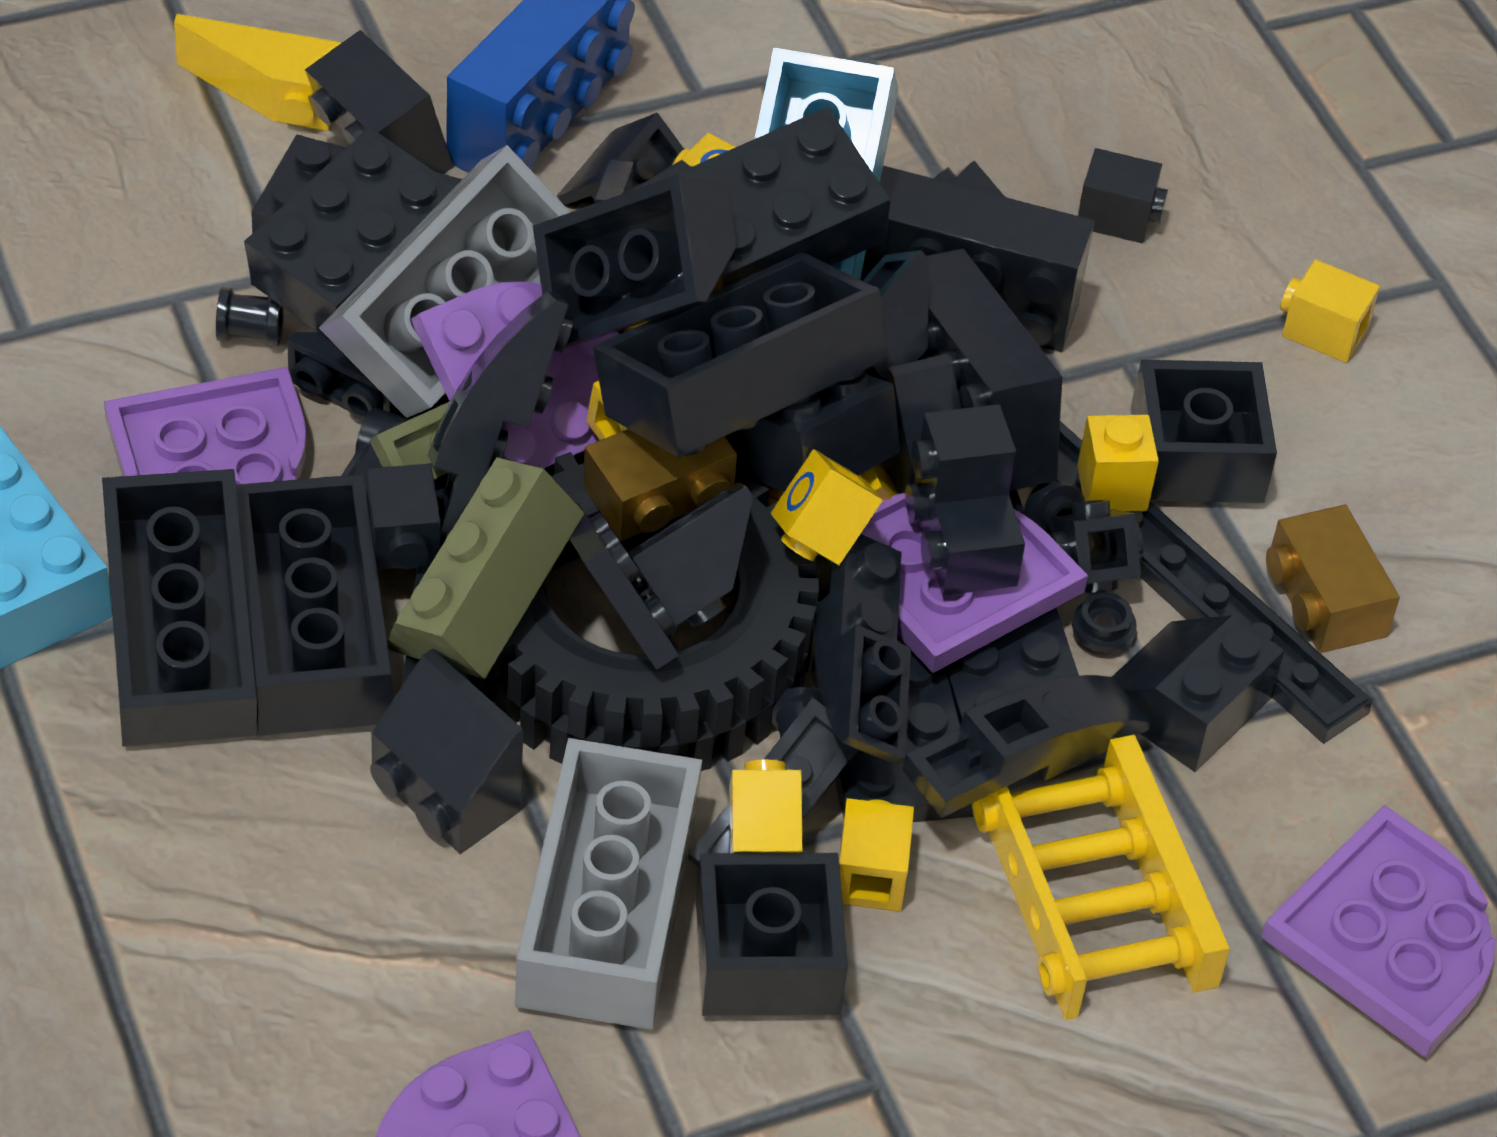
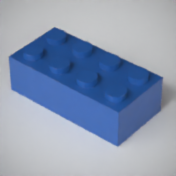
M523 0L447 75L446 145L453 166L469 173L482 159L508 145L527 167L531 169L539 153L553 139H560L567 130L570 121L583 107H590L596 101L604 85L614 75H621L627 68L633 50L629 44V30L635 11L634 2L631 0Z

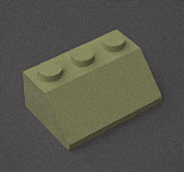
M497 457L396 620L387 640L388 647L393 652L419 660L424 654L433 649L457 671L485 679L583 517L584 512L543 468Z

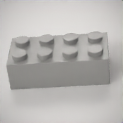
M506 145L482 159L319 328L406 418L427 410L444 395L445 391L411 319L423 311L487 285L518 281L541 284L533 225L570 213V211Z
M568 738L516 959L515 1007L653 1030L698 809L702 760Z

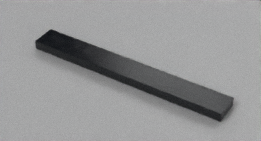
M1060 421L1057 482H1068L1082 493L1077 467L1082 440ZM1149 501L1147 511H1125L1136 514V523L1139 525L1142 533L1143 555L1140 559L1142 576L1140 578L1186 620L1233 615L1285 650L1272 698L1320 742L1325 744L1369 714L1373 700L1151 501Z

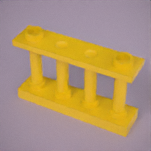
M1135 735L1110 739L1104 767L1099 768L1097 776L1010 793L1006 786L972 803L976 825L980 832H988L1039 955L1038 973L1042 988L1047 996L1055 995L1065 1020L1078 1018L1086 982L1099 978L1173 963L1177 969L1183 968L1193 993L1219 987L1230 947ZM1103 802L1106 807H1113L1120 823V828L1032 846L1021 818ZM1125 854L1129 860L1136 859L1143 876L1142 882L1054 900L1043 871ZM1149 908L1153 914L1159 913L1167 931L1164 937L1077 955L1065 925Z

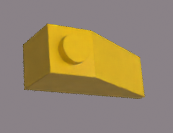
M182 14L176 15L174 29L176 60L179 66L271 121L329 131L331 125L325 124L319 118L308 100L313 91L305 69L342 42Z

